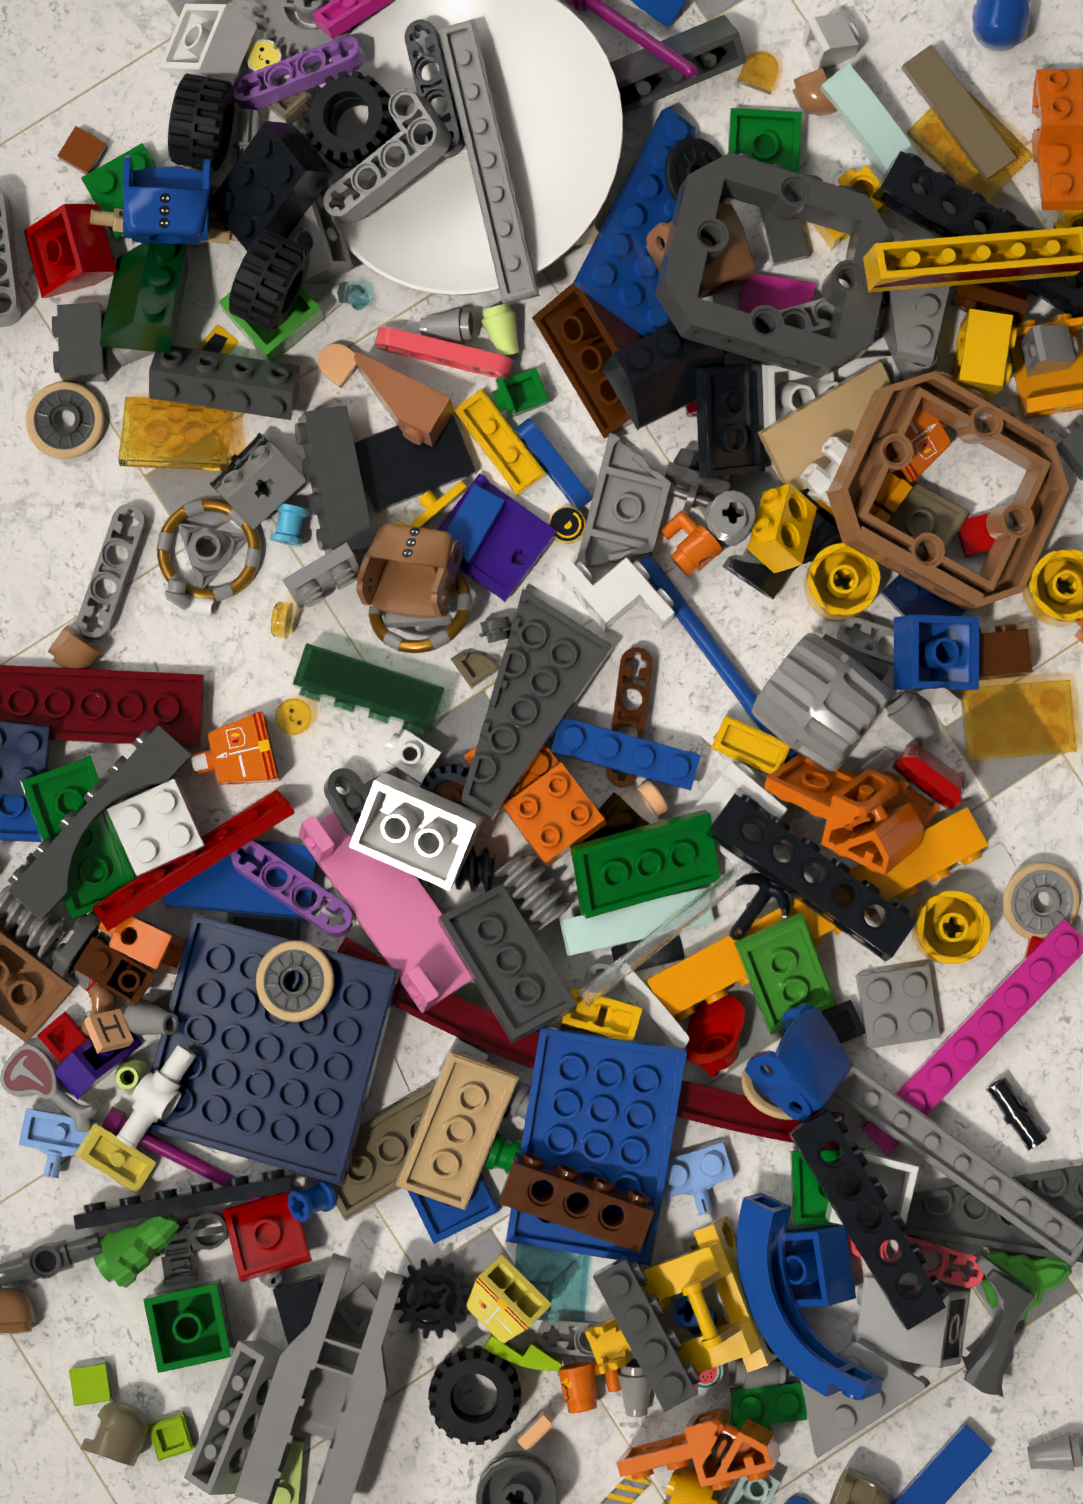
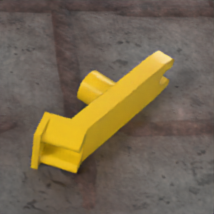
M461 480L440 499H437L431 490H428L418 499L426 510L409 525L400 520L396 524L424 528L468 490L467 486Z

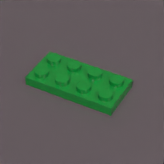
M91 756L20 781L42 842L47 837L53 841L62 831L58 827L59 823L71 810L78 814L87 804L83 797L97 782L101 785ZM107 809L93 821L82 836L73 854L68 873L67 895L63 898L70 919L94 911L92 909L93 905L135 879L125 849Z
M704 809L570 846L581 915L587 919L720 881L715 841L705 835L712 825L711 813Z

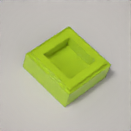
M107 1362L69 1369L74 1407L112 1400Z
M184 1412L149 1424V1433L158 1461L194 1450V1442Z

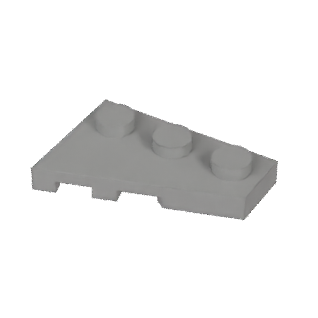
M950 286L886 291L890 302V323L895 358L931 367Z

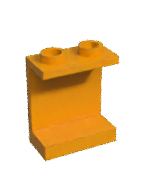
M1063 314L1052 317L1049 323L1037 324V320L1017 323L1015 325L1017 327L1014 349L1009 351L1022 420L1083 410V347L1079 331L1083 326V317L1072 318V314ZM1032 326H1068L1070 336L1076 337L1079 351L1078 357H1075L1076 361L1069 369L1027 377L1020 341Z

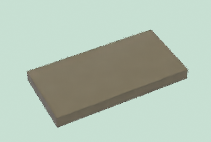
M436 1082L431 1083L360 1126L345 1185L340 1186L330 1183L336 1193V1206L345 1221L401 1189L396 1186V1180Z

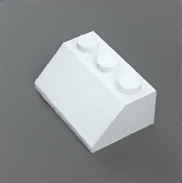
M384 772L373 782L349 847L450 891L472 849L484 816Z

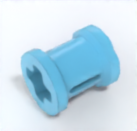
M281 504L277 508L279 517L276 531L271 534L270 540L289 546H302L303 541L300 539L304 518L308 517L309 510L294 505Z

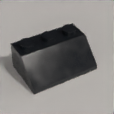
M671 324L613 352L602 366V370L636 429L639 430L696 402L695 368L725 365V358L722 349L682 338L674 324Z

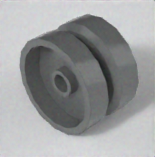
M524 1451L505 1452L492 1459L483 1469L477 1485L476 1504H558L556 1480L550 1467L538 1456ZM517 1490L522 1491L523 1498L521 1500H513L510 1497V1492L515 1495Z

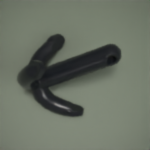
M748 873L735 881L736 886L757 885L759 890L751 901L747 903L745 910L731 928L730 937L732 940L738 941L744 937L771 897L775 898L782 913V920L788 918L791 910L788 894L779 886L772 884L765 876L760 873Z

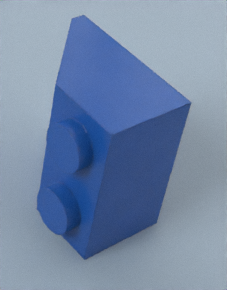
M940 615L894 617L893 690L923 691L946 688L948 690H979V617Z
M828 1225L787 1230L785 1241L787 1272L798 1306H831L856 1299L847 1233L844 1226Z

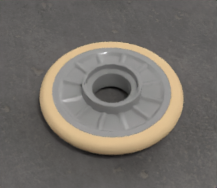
M1049 862L1032 863L1017 871L1008 882L1003 896L1004 915L1011 928L1022 937L1031 939L1032 936L1044 939L1062 919H1065L1070 925L1073 923L1079 909V890L1073 877L1061 866ZM1040 892H1047L1050 898L1048 907L1042 911H1036L1033 906L1034 897Z

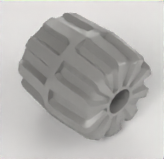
M808 633L794 646L756 698L751 712L754 717L791 749L827 771L834 772L846 761L865 733L874 724L877 717L890 701L892 692L854 657L818 635Z

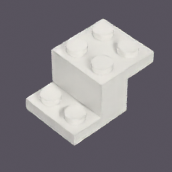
M626 557L594 585H592L591 581L593 576L580 561L575 565L570 559H567L558 567V580L604 632L636 604L660 631L673 618L675 612L672 610L674 602L663 589L660 588L655 591L649 584V573L638 561L632 564Z
M177 773L170 781L154 788L131 794L107 809L133 870L138 877L205 847L193 819L196 815ZM111 774L99 778L101 786L112 777Z

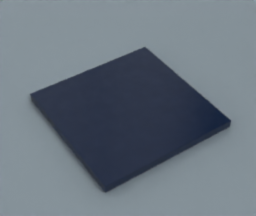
M193 914L167 1012L177 1015L178 1028L172 1035L161 1034L151 1072L154 1074L156 1070L162 1069L177 1044L185 1046L197 1056L179 1082L181 1087L178 1091L181 1093V1098L177 1106L166 1119H159L157 1123L153 1122L148 1130L340 1186L345 1185L401 970L319 948L329 959L334 972V990L330 1001L319 1014L311 1019L300 1022L284 1021L272 1015L261 1003L256 989V974L261 960L272 948L283 942L294 940ZM297 970L290 972L286 978L287 987L293 992L299 991L304 985L303 975Z

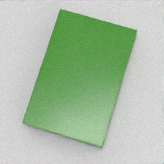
M801 912L734 942L765 1025L771 1035L785 1029L780 1022L785 1011L806 1003L811 1007L817 1006L820 1012L837 1005L806 920Z

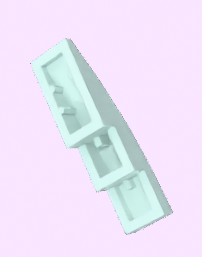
M849 62L821 85V92L842 115L841 121L862 144V152L883 176L892 160L900 151L919 156L898 124ZM912 183L915 193L919 195L924 191L921 185Z
M707 887L657 898L587 919L581 915L559 920L567 956L715 923Z

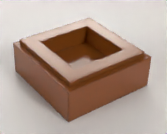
M75 126L57 156L61 161L84 174H88L95 169L108 146L105 142Z

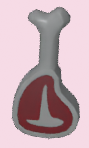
M25 1045L14 1051L1 1070L0 1082L4 1090L13 1096L26 1097L37 1095L46 1101L53 1102L73 1118L77 1132H88L91 1128V1118L98 1113V1106L95 1104L82 1106L61 1090L60 1079L54 1073L57 1069L55 1064L38 1047Z

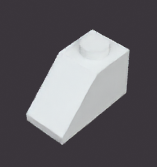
M843 14L818 16L807 21L801 45L813 69L823 68L826 71L855 57L860 38L852 22L847 24Z

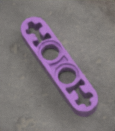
M353 36L337 38L240 77L232 86L235 101L242 110H258L311 89L317 84L326 83L324 79L330 75L336 79L338 78V72L346 71L349 74L359 69L365 60V53L357 39ZM322 62L321 67L317 71L307 73V69L311 64ZM289 75L288 80L284 84L274 86L275 81L280 76Z
M250 841L231 853L232 864L239 874L325 934L332 937H341L350 931L353 925V917L350 908L344 902L257 842ZM253 850L255 860L261 865H264L266 859L269 860L263 866L259 877L255 875L259 872L257 866L251 862L241 865L242 860L239 855L241 852L248 854ZM281 869L286 872L287 881L283 886L273 887L267 883V876L272 870ZM305 889L312 890L317 895L316 903L309 908H303L296 902L298 893ZM324 900L329 902L325 905L326 910L333 915L338 914L339 911L343 912L342 918L345 922L343 925L336 923L333 927L329 926L330 919L323 912H320L318 918L314 916L321 910Z

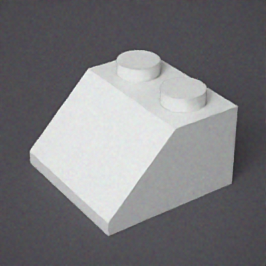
M185 4L159 68L180 78H183L188 73L231 82L233 86L239 77V69L245 54L252 45L257 25L227 4Z

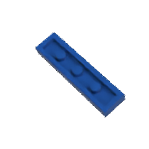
M564 718L557 728L551 752L688 791L692 789L701 755L569 718Z

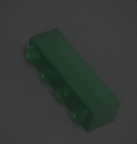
M308 643L305 645L293 681V686L300 689L299 696L319 702L322 696L334 700L333 707L350 713H354L356 707L368 711L367 718L384 724H388L389 719H393L403 723V730L406 729L418 735H423L424 730L433 731L445 695L444 687Z

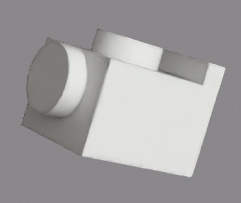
M406 729L401 736L395 732L384 748V751L388 753L385 759L386 762L419 784L425 781L424 778L433 771L442 757L440 751L431 747ZM407 748H414L417 751V757L413 761L404 759L403 753Z

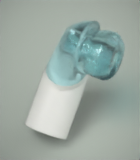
M338 284L318 299L316 303L320 306L323 316L326 317L341 304H351L354 309L362 310L369 304V296L365 293V288L359 284Z

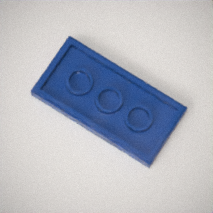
M255 841L315 882L317 861L305 845ZM253 850L248 854L241 852L239 854L242 860L241 865L251 862L258 867L259 872L255 875L259 877L263 866L269 860L266 859L264 865H261L255 860ZM231 854L166 894L164 900L165 907L304 919L239 874L234 869ZM281 869L272 870L267 876V883L273 887L283 886L287 881V874ZM305 889L299 892L296 897L297 904L303 908L312 906L313 891Z

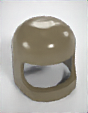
M122 1402L108 1403L100 1409L97 1415L101 1420V1425L95 1439L85 1438L80 1449L116 1462L135 1466L149 1430L148 1419L142 1411L132 1405Z
M847 1467L836 1484L830 1504H891V1493L888 1487L880 1480Z

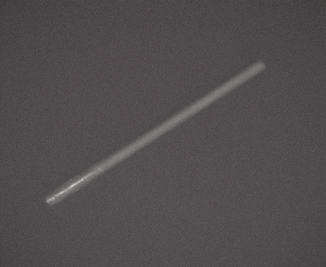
M885 746L854 770L852 774L858 776L868 768L881 772L895 762L896 757ZM804 810L788 823L790 826L789 832L800 838L824 818L813 816L808 810ZM784 845L774 846V856L779 855L787 847ZM739 862L577 992L580 999L589 1007L739 887L736 886V880L745 874L756 873L757 871L745 862Z

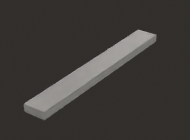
M473 19L438 30L502 303L506 306L538 297L540 294L476 23Z
M850 1062L851 1069L833 1094L1069 1265L1073 1266L1083 1251V1228Z

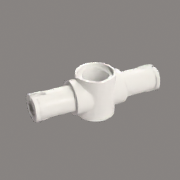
M177 1044L161 1070H156L154 1074L150 1072L143 1077L132 1094V1099L135 1101L132 1106L134 1111L116 1136L121 1142L131 1148H136L153 1122L157 1123L159 1119L164 1120L172 1113L181 1098V1093L178 1091L181 1087L179 1082L197 1055L185 1046Z

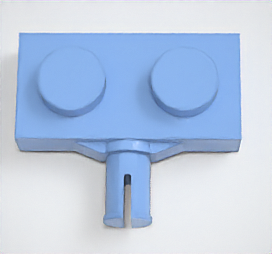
M26 1108L19 1145L37 1148L43 1153L48 1154L43 1176L59 1178L62 1157L75 1155L88 1132H77L74 1120L69 1115ZM90 1120L91 1127L93 1124L100 1125V1121Z
M724 1143L670 1158L663 1198L667 1199L680 1194L693 1195L699 1216L706 1214L702 1200H704L707 1213L713 1212L714 1209L712 1208L707 1190L716 1183L734 1178Z

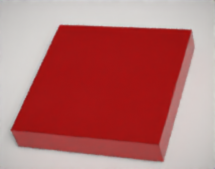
M290 1192L274 1194L257 1201H251L223 1210L241 1282L312 1261L303 1222L301 1223L295 1219L288 1208V1195Z

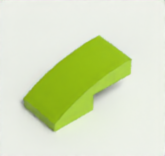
M491 1333L484 1345V1349L495 1356H499L508 1362L522 1367L543 1371H559L562 1366L561 1359L543 1350L533 1340L529 1342L524 1352H522L509 1342H500Z

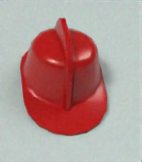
M729 995L709 1005L706 1000L703 1001L691 1016L686 1034L689 1036V1041L685 1047L687 1049L686 1059L706 1070L712 1077H717L720 1070L731 1066L739 1057V1038L745 1022V1009L742 1002Z

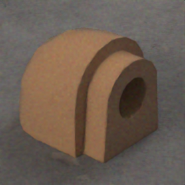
M823 68L793 80L796 86L792 90L799 106L807 113L822 116L837 112V109L820 90L821 85L827 81Z
M69 625L63 628L48 650L54 656L52 661L65 668L77 669L90 667L103 653L99 646Z
M0 1288V1335L32 1332L31 1323L36 1322L32 1301L25 1293L18 1289Z

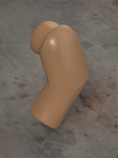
M98 983L94 984L89 990V997L92 1002L91 1015L115 1010L113 992ZM83 1022L79 1028L87 1037L91 1038Z

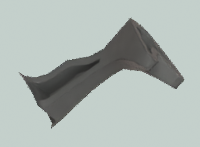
M981 1253L975 1262L994 1290L998 1310L985 1337L968 1356H962L967 1369L964 1380L983 1393L999 1395L1004 1398L1002 1390L1003 1374L1013 1359V1336L1018 1321L1033 1302L1036 1295L1021 1281Z

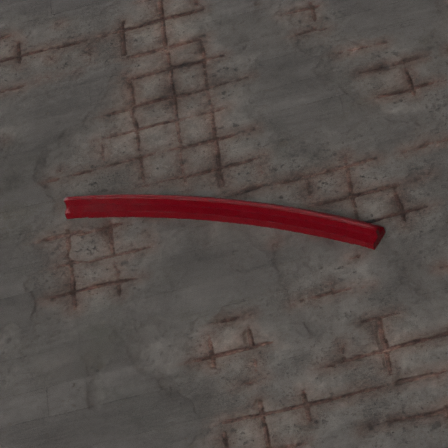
M345 937L337 950L341 954L389 966L384 958ZM398 981L392 1003L393 1006L464 1041L534 1070L540 1032L535 1031L512 1044L492 1012L453 994L422 1013L401 982ZM682 1080L676 1117L750 1135L794 1143L787 1131L803 1121L771 1117L753 1106L746 1095ZM821 1110L812 1113L811 1116L815 1115L816 1113L820 1112ZM839 1113L844 1121L845 1114ZM835 1141L827 1142L822 1147L840 1150L839 1144Z

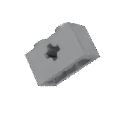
M268 441L265 445L255 448L250 453L248 461L241 468L229 472L216 490L254 530L302 486L306 480L287 458ZM261 479L262 483L257 486V481Z

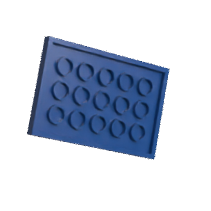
M544 1026L540 1029L520 1155H523L524 1152L533 1153L542 1157L545 1160V1164L557 1168L559 1165L573 1167L580 1172L579 1175L591 1180L594 1177L607 1179L615 1184L614 1188L628 1192L629 1189L644 1192L650 1196L649 1200L654 1201V1215L640 1253L513 1208L510 1211L506 1242L619 1260L628 1255L632 1263L638 1261L639 1264L651 1266L687 1049L637 1040L613 1038L552 1026ZM539 1180L533 1185L534 1189L541 1194H546L553 1190L552 1184L546 1180ZM580 1192L573 1193L568 1197L570 1203L575 1206H582L588 1202L587 1196ZM609 1205L603 1210L604 1214L609 1218H617L623 1214L622 1208L617 1205Z

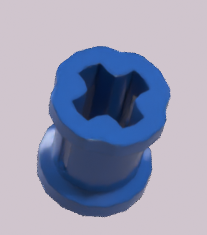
M320 1179L315 1181L310 1188L303 1191L297 1189L291 1191L288 1195L289 1211L301 1223L310 1220L314 1213L333 1210L337 1203L336 1193L332 1185Z
M682 1296L673 1307V1318L678 1325L689 1330L692 1335H698L702 1332L688 1296ZM708 1306L712 1319L716 1326V1313L713 1310H711V1308Z

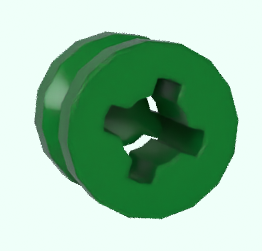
M496 1133L485 1168L491 1170L500 1168L508 1174L515 1153L520 1154L522 1141L518 1139L513 1142L505 1140L502 1134Z

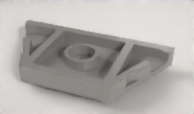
M609 433L576 564L580 561L586 568L621 561L626 557L630 559L653 554L671 485L668 479L652 469L647 461L637 453L635 454L620 441L618 436Z
M863 1338L858 1339L838 1353L840 1356L884 1380L880 1393L863 1400L848 1398L842 1393V1390L825 1397L801 1381L814 1453L817 1458L931 1384L929 1380L922 1375L918 1378L900 1366V1361L890 1355L880 1353L876 1346Z

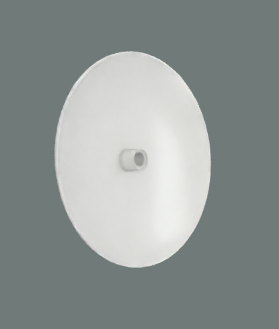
M393 0L381 8L377 14L364 19L349 35L357 39L365 53L363 64L355 71L361 72L364 77L369 75L374 78L387 91L390 97L394 92L405 88L417 93L405 43V31L409 24L415 20L423 19L429 21L438 30L470 19L474 20L532 265L536 275L563 256L584 235L599 214L615 180L623 141V112L617 81L606 54L586 25L557 0ZM422 30L419 32L420 38L415 41L423 47L424 54L430 52L426 48L425 38L430 35ZM429 63L425 65L422 70L423 80L430 81L437 77L439 73L438 64ZM436 97L431 102L437 114L443 113L447 107L445 97ZM415 102L408 106L407 116L414 110ZM354 106L342 114L337 125L338 137H351L363 129L368 119L367 106ZM427 135L425 137V144L429 143ZM463 146L459 154L454 157L445 158L441 156L362 220L356 223H348L339 219L347 248L368 267L395 283L414 290L453 296L474 295L499 290L466 146ZM319 152L320 157L334 173L328 181L330 188L351 170L348 167L345 170L338 168ZM405 153L398 157L397 167L404 162ZM377 175L373 176L370 180V189L376 184Z

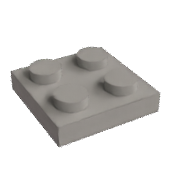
M929 965L855 976L868 1049L941 1038Z

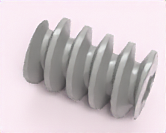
M732 490L721 493L711 504L705 524L706 530L710 532L721 546L731 547L738 545L745 540L754 524L756 515L754 504L742 492ZM725 515H732V520L736 522L734 524L729 523V518Z
M523 852L502 866L494 875L496 877L508 875L503 883L504 888L516 887L511 899L513 901L525 900L519 910L521 913L533 911L527 922L529 925L541 923L542 925L538 929L540 931L567 912L571 904L569 901L561 904L557 903L563 892L561 890L550 892L549 888L554 883V879L541 880L540 877L546 870L545 866L533 868L532 865L538 856L536 854L524 856Z
M10 884L0 892V922L6 919L4 929L8 932L18 928L15 934V938L18 941L29 937L26 948L29 950H34L40 946L38 958L43 959L57 946L65 935L62 928L66 919L62 917L53 923L51 921L54 913L53 909L41 922L8 893V889L12 886Z

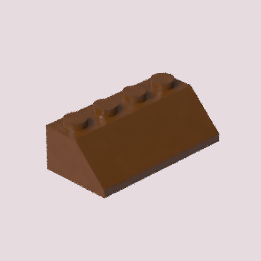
M572 283L535 314L532 319L605 439L609 437V433L615 434L633 422L603 372L602 366L613 352L640 340L641 337L636 330Z

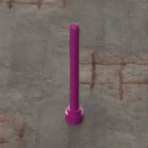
M565 0L568 5L577 11L590 10L687 78H693L697 75L698 70L693 63L601 0Z
M112 1107L101 1127L117 1136L129 1118L125 1117V1112ZM147 1131L138 1143L221 1186H227L226 1179L236 1177ZM262 1196V1197H257V1198H251V1199H249V1200H251V1201H257V1200L263 1198L264 1196Z

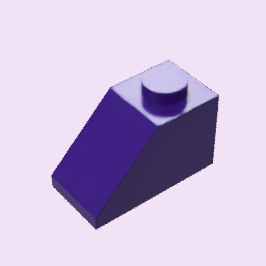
M130 1031L134 1041L129 1047L97 1054L90 1038L75 1049L54 1073L78 1100L105 1079L143 1043Z

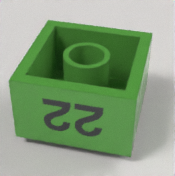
M303 287L284 322L273 332H269L231 314L229 310L230 293L219 301L223 312L267 361L274 362L324 319L320 306Z

